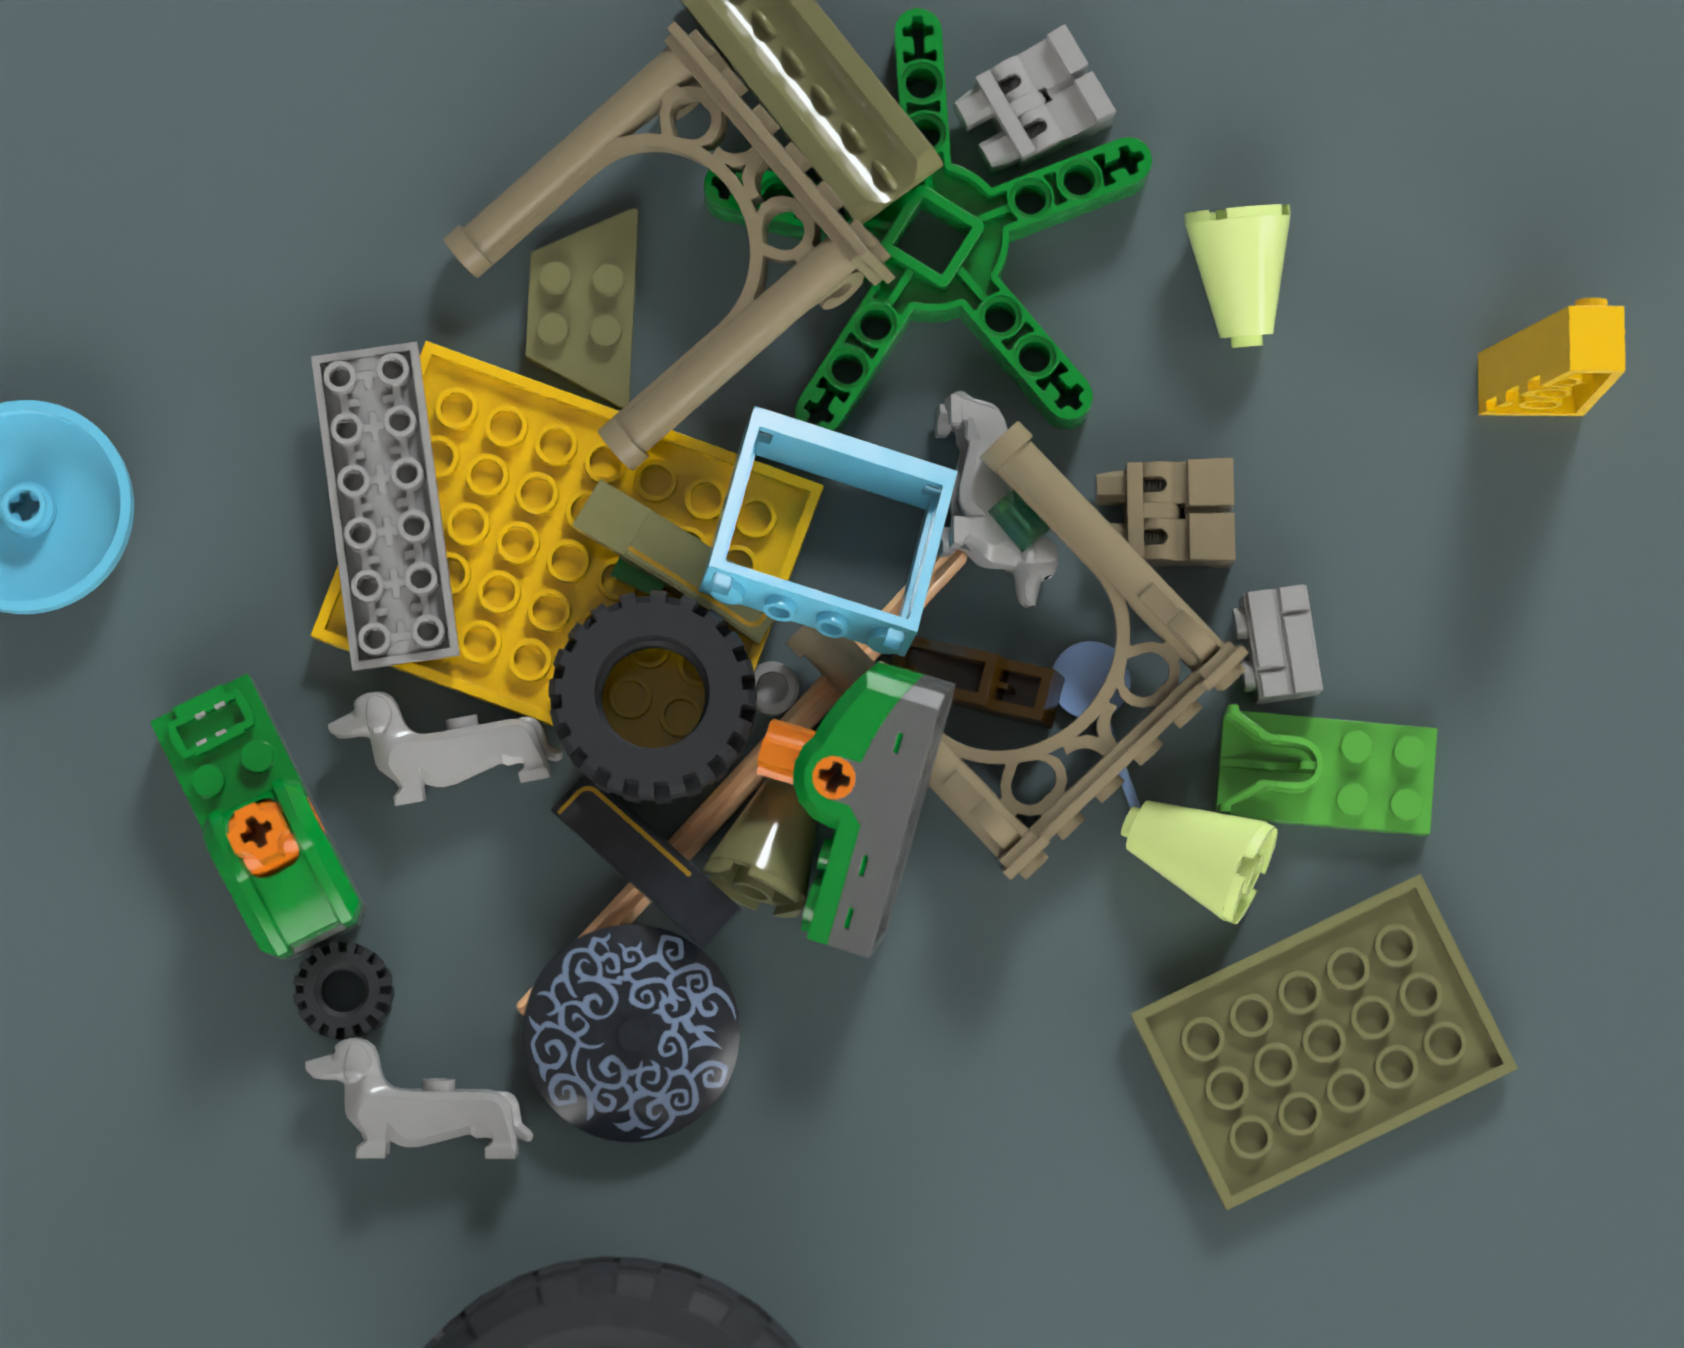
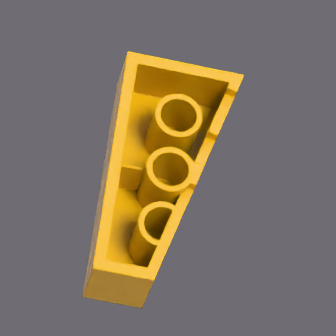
M1604 298L1578 299L1574 301V306H1567L1479 352L1478 415L1584 416L1626 371L1624 306H1608V300Z

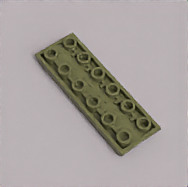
M679 0L749 91L779 125L780 130L790 142L792 141L812 164L811 169L821 182L825 180L845 203L842 208L852 221L857 218L863 225L944 166L933 146L815 0Z

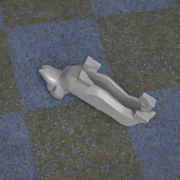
M964 391L954 392V394H950L945 399V404H939L934 409L935 438L945 439L950 432H954L956 446L960 452L956 471L958 472L949 504L951 527L943 528L938 548V557H949L956 550H960L980 567L1004 569L1006 573L1013 574L1018 602L1022 607L1034 608L1041 583L1051 579L1057 570V547L1053 541L1047 538L1028 534L1016 527L1010 512V496L1014 497L1016 493L980 459L983 453L1008 430L1000 410L994 404L974 399Z
M375 691L359 696L354 701L351 713L327 724V730L339 739L368 737L370 739L377 768L393 780L399 788L393 796L395 806L426 800L425 785L434 787L455 785L499 764L511 766L523 763V769L518 772L520 783L550 778L552 774L548 760L557 762L563 756L561 750L549 745L542 724L532 717L507 719L479 725L477 714L445 720L447 731L418 734L406 725L398 704L392 696L385 692Z
M357 1037L343 1039L335 1045L330 1055L305 1061L304 1064L306 1071L313 1078L337 1080L345 1085L346 1116L361 1132L363 1141L356 1147V1158H386V1154H390L391 1142L404 1147H421L469 1134L475 1138L491 1139V1142L485 1147V1159H516L519 1154L518 1139L529 1142L533 1138V1133L530 1129L522 1124L519 1102L508 1091L455 1089V1079L452 1078L423 1079V1089L394 1087L388 1083L383 1075L379 1054L375 1046L366 1039Z

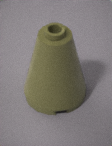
M767 777L708 858L702 873L710 875V881L732 901L746 908L757 911L760 902L776 906L772 916L782 918L797 917L802 914L807 901L819 821L813 819L799 803L794 785Z

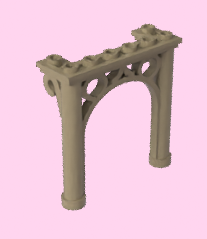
M675 21L667 27L671 34L664 42L668 47L466 226L462 227L459 224L443 238L445 244L470 273L479 278L593 176L616 160L647 152L675 154L701 164L725 183L741 209L748 230L750 261L746 283L733 309L712 331L598 430L599 435L607 446L632 471L649 457L647 452L811 308L818 303L825 310L839 306L858 290L864 280V276L874 286L882 280L889 284L895 278L884 264L891 257L887 250L871 232L869 233L857 218L850 224L846 222L838 212L845 203L825 180L816 186L805 173L812 167L808 159L792 141L784 148L774 137L773 134L780 129L775 120L760 104L752 110L741 98L748 89L731 70L732 68L725 59L708 43L697 29L688 35ZM699 103H702L711 114L709 130L698 139L691 140L679 137L676 120L684 117ZM660 115L661 134H634L642 126ZM727 117L753 147L745 152L735 154L725 152L719 147L725 139L728 129ZM769 167L795 196L794 198L777 196L767 201L764 200L761 194V181ZM731 170L739 173L743 172L742 181ZM783 212L795 213L796 217L804 225L802 241L798 246L790 250H781L768 245L769 224L776 215ZM820 227H821V228L824 230V232L828 235V236H827L823 241H821V242H820V239H821V237H820ZM769 261L785 266H793L764 291Z
M1017 421L994 442L980 459L1010 486L1098 579L1106 591L1112 606L1116 636L1110 669L1099 692L1081 715L1057 734L1027 747L1004 751L973 748L953 740L944 733L942 735L928 786L1003 864L1000 868L1010 881L1018 873L1025 880L1029 878L1049 858L1042 851L1050 843L1049 840L1055 834L1062 840L1067 838L1086 819L1080 813V810L1094 797L1101 803L1108 799L1125 782L1119 773L1133 760L1141 766L1164 745L1158 736L1172 722L1180 729L1192 719L1203 707L1196 699L1205 691H1210L1213 687L1218 692L1227 689L1246 670L1240 661L1249 654L1242 645L1234 646L1230 641L1223 642L1030 441L1033 435L1020 421ZM1126 603L1163 643L1150 641L1130 646V621ZM803 625L785 643L799 659L805 656L841 695L876 664L855 641L844 637H828L819 633L815 628ZM1149 652L1158 654L1165 660L1168 666L1166 681L1150 696H1135L1125 685L1124 676L1127 659ZM1179 660L1191 670L1180 683H1178L1181 672ZM1116 690L1120 699L1130 706L1139 708L1153 706V709L1118 742L1112 736L1110 727L1112 714L1118 706L1109 702ZM1097 718L1095 725L1098 737L1091 735L1078 736ZM1063 747L1066 755L1076 749L1083 748L1095 750L1102 755L1085 774L1065 791L1067 783L1066 769L1059 758L1049 753ZM963 759L985 764L1005 765L1000 781L1001 798L991 790ZM1036 760L1046 762L1055 773L1056 780L1053 789L1036 804L1027 805L1017 801L1012 794L1011 783L1018 763ZM1040 814L1041 816L1027 827L1016 815L1033 816Z

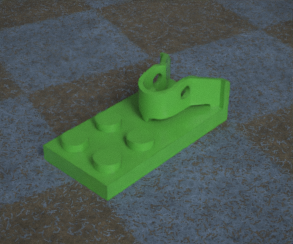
M1227 705L1222 712L1215 812L1270 823L1427 837L1430 835L1438 728L1239 711V705Z

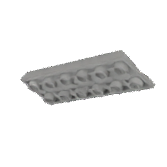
M416 341L311 356L352 670L359 671L460 656L418 343Z

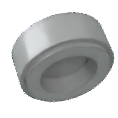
M769 661L758 665L754 672L757 692L756 711L770 717L787 713L796 703L799 696V683L795 673L787 665L780 662Z

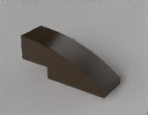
M917 636L914 637L904 657L893 654L891 665L955 683V692L951 705L1049 729L1053 727L1065 677L1053 668L1005 659L998 653Z

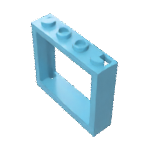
M754 406L743 432L698 591L711 595L717 601L724 604H740L762 611L768 617L777 621H793L815 628L819 633L828 637H844L866 644L878 653H894L904 657L918 631L958 471ZM755 455L925 509L898 616L726 561Z

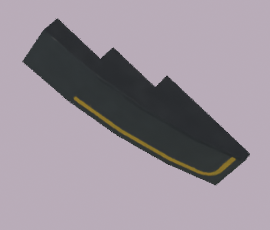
M586 775L582 776L551 809L552 813L704 950L742 911L734 901L612 792L608 794L596 787L595 783Z

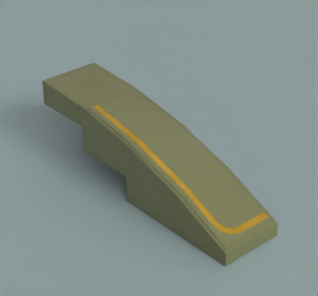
M600 479L572 524L573 529L619 555L622 561L663 584L669 592L679 598L685 595L698 600L699 606L705 610L710 611L713 609L725 619V624L728 627L760 644L774 619L768 617L762 611L740 604H724L717 601L713 596L698 591L711 547ZM726 558V561H727V562L736 564V563H734L733 561H731V560H729L728 558Z

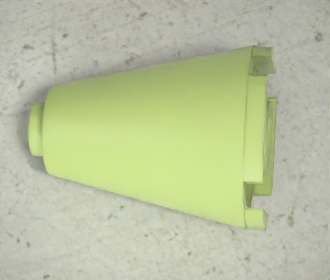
M1290 204L1232 207L1209 213V210L1184 213L1185 227L1220 338H1231L1232 348L1263 345V335L1273 334L1291 217Z
M1150 800L1145 801L1141 808L1133 806L1128 812L1121 829V836L1127 838L1126 849L1220 919L1233 924L1239 923L1251 905L1258 891L1253 887L1260 872L1266 873L1278 835V829L1266 821Z

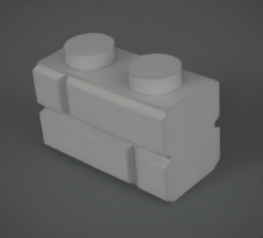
M1302 584L1243 593L1239 599L1240 608H1232L1231 615L1235 639H1245L1246 650L1249 652L1247 654L1248 660L1240 661L1246 668L1240 675L1244 692H1253L1255 704L1318 696L1323 691L1307 585Z

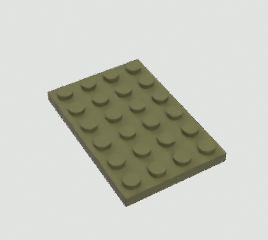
M1421 873L1129 1014L1224 1211L1518 1069Z

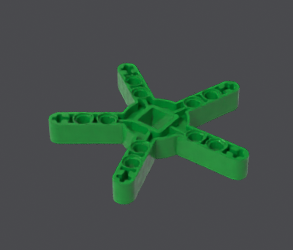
M914 8L907 10L897 20L894 32L893 49L897 103L920 131H929L938 138L939 142L933 148L941 158L944 166L863 224L869 233L871 232L891 255L884 264L895 278L889 284L882 280L874 286L864 276L863 283L868 292L798 399L795 407V419L810 423V413L808 411L818 413L826 402L828 392L834 398L828 408V421L830 423L820 421L816 426L840 433L912 321L939 323L960 318L1047 422L1061 430L1075 429L1082 425L1088 416L1093 400L1092 388L1084 376L1000 279L1005 267L1009 243L1130 197L1141 191L1147 182L1151 170V151L1144 142L1137 138H1119L991 188L973 172L961 166L951 164L942 28L938 18L927 9ZM911 32H921L922 39L924 40L923 59L914 60V41L911 37ZM924 80L934 87L935 92L927 98H916L909 93L907 87L913 81ZM1119 159H1124L1127 165L1137 164L1135 173L1129 175L1125 168L1116 170ZM708 170L704 177L703 189L704 200L709 212L721 220L746 226L741 209L733 194L729 195L728 200L721 199L719 197V190H724L726 185L717 175ZM731 170L742 181L743 172L739 173ZM766 170L761 181V194L765 201L775 194H783L791 198L795 197L775 172ZM1109 174L1107 184L1104 186L1103 176ZM1080 176L1088 180L1092 190L1085 195H1074L1066 189L1064 182L1070 177ZM1023 195H1033L1040 199L1043 209L1036 214H1025L1018 209L1015 201ZM841 207L839 211L843 214L846 222L850 224L853 221ZM921 210L966 237L942 275L897 248ZM785 212L776 215L772 219L768 232L802 240L804 225L796 217L795 213ZM820 227V237H821L820 242H821V241H823L828 235H827V234L824 232V230ZM1001 311L1007 313L1012 318L1014 325L1006 332H996L987 326L985 318L992 312ZM870 319H879L889 326L890 332L885 338L872 340L862 333L861 326ZM1027 351L1040 352L1046 358L1048 366L1040 372H1029L1022 367L1019 357ZM843 362H850L860 368L862 375L852 384H843L834 378L832 374L834 368ZM1056 373H1059L1060 375L1054 387L1050 381ZM1059 392L1066 398L1073 394L1078 397L1076 410L1069 405L1062 409L1057 407L1060 396Z

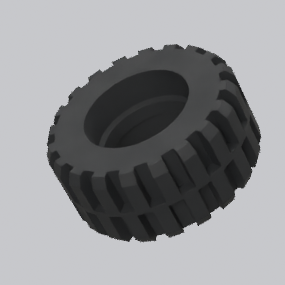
M651 591L650 596L636 597L635 592L619 596L620 602L608 607L602 603L590 611L592 617L581 625L577 622L567 634L569 641L564 649L558 650L553 662L555 670L553 679H549L548 691L552 723L560 743L573 765L583 776L586 775L591 779L596 787L608 794L613 792L623 796L627 801L640 804L641 800L656 801V804L673 803L672 799L686 795L689 799L703 793L702 789L713 781L717 784L729 773V767L735 760H740L747 748V740L750 733L753 732L757 703L756 682L752 662L748 658L744 644L736 631L732 632L725 624V619L713 609L707 611L700 607L698 600L682 595L681 599L668 597L667 591ZM654 648L670 650L687 659L702 679L705 690V704L701 718L695 728L685 738L675 744L661 748H644L631 744L620 737L606 719L602 697L607 677L619 661L634 652Z

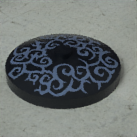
M621 924L600 928L582 935L562 948L547 963L536 979L528 996L522 1023V1041L530 1075L541 1095L558 1115L576 1128L599 1138L618 1142H643L663 1138L682 1130L712 1107L728 1084L735 1067L740 1044V1022L736 1001L725 976L703 950L684 937L665 929L642 924Z

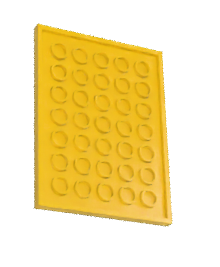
M425 341L420 359L460 656L404 663L388 667L524 717L535 718L541 723L554 727L550 715L551 703L548 696L549 679H553L555 670L553 662L558 650L564 649L569 641L567 634L577 622L582 625L592 617L590 611L602 603L606 607L620 602L619 596L635 592L636 597L647 596L611 578L610 574L620 557L619 555L573 529L572 524L600 479L711 547L737 454L671 430L647 451L649 457L632 471L612 452L598 433V430L619 412L618 410ZM754 460L726 558L737 565L790 581L823 493L824 485ZM337 566L310 636L315 640L350 652L339 566ZM667 587L665 588L664 591H667L668 597L681 599L673 593L669 592L667 590ZM774 621L760 644L755 643L736 631L744 644L748 658L751 659L754 672L758 666ZM645 649L626 656L612 669L604 685L603 709L610 726L624 740L644 748L666 747L685 738L699 722L705 704L704 685L694 666L681 655L665 649Z

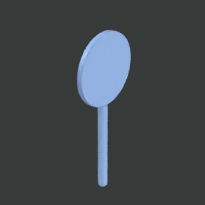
M1085 641L1070 646L1057 658L1053 669L1065 677L1059 706L1068 714L1078 718L1095 698L1110 669L1114 648L1101 642ZM1126 665L1124 680L1126 687L1130 690L1131 676L1128 665ZM1116 690L1109 701L1118 706L1113 714L1124 704ZM1110 722L1112 736L1114 737L1116 742H1118L1112 724ZM1125 767L1119 775L1125 781L1122 787L1130 809L1133 806L1141 808L1128 769Z

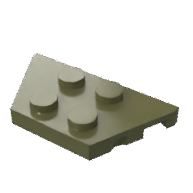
M629 209L531 252L526 359L548 372H554L562 376L568 383L583 391L587 390L606 400L618 410L623 409L630 402L639 230L638 209Z

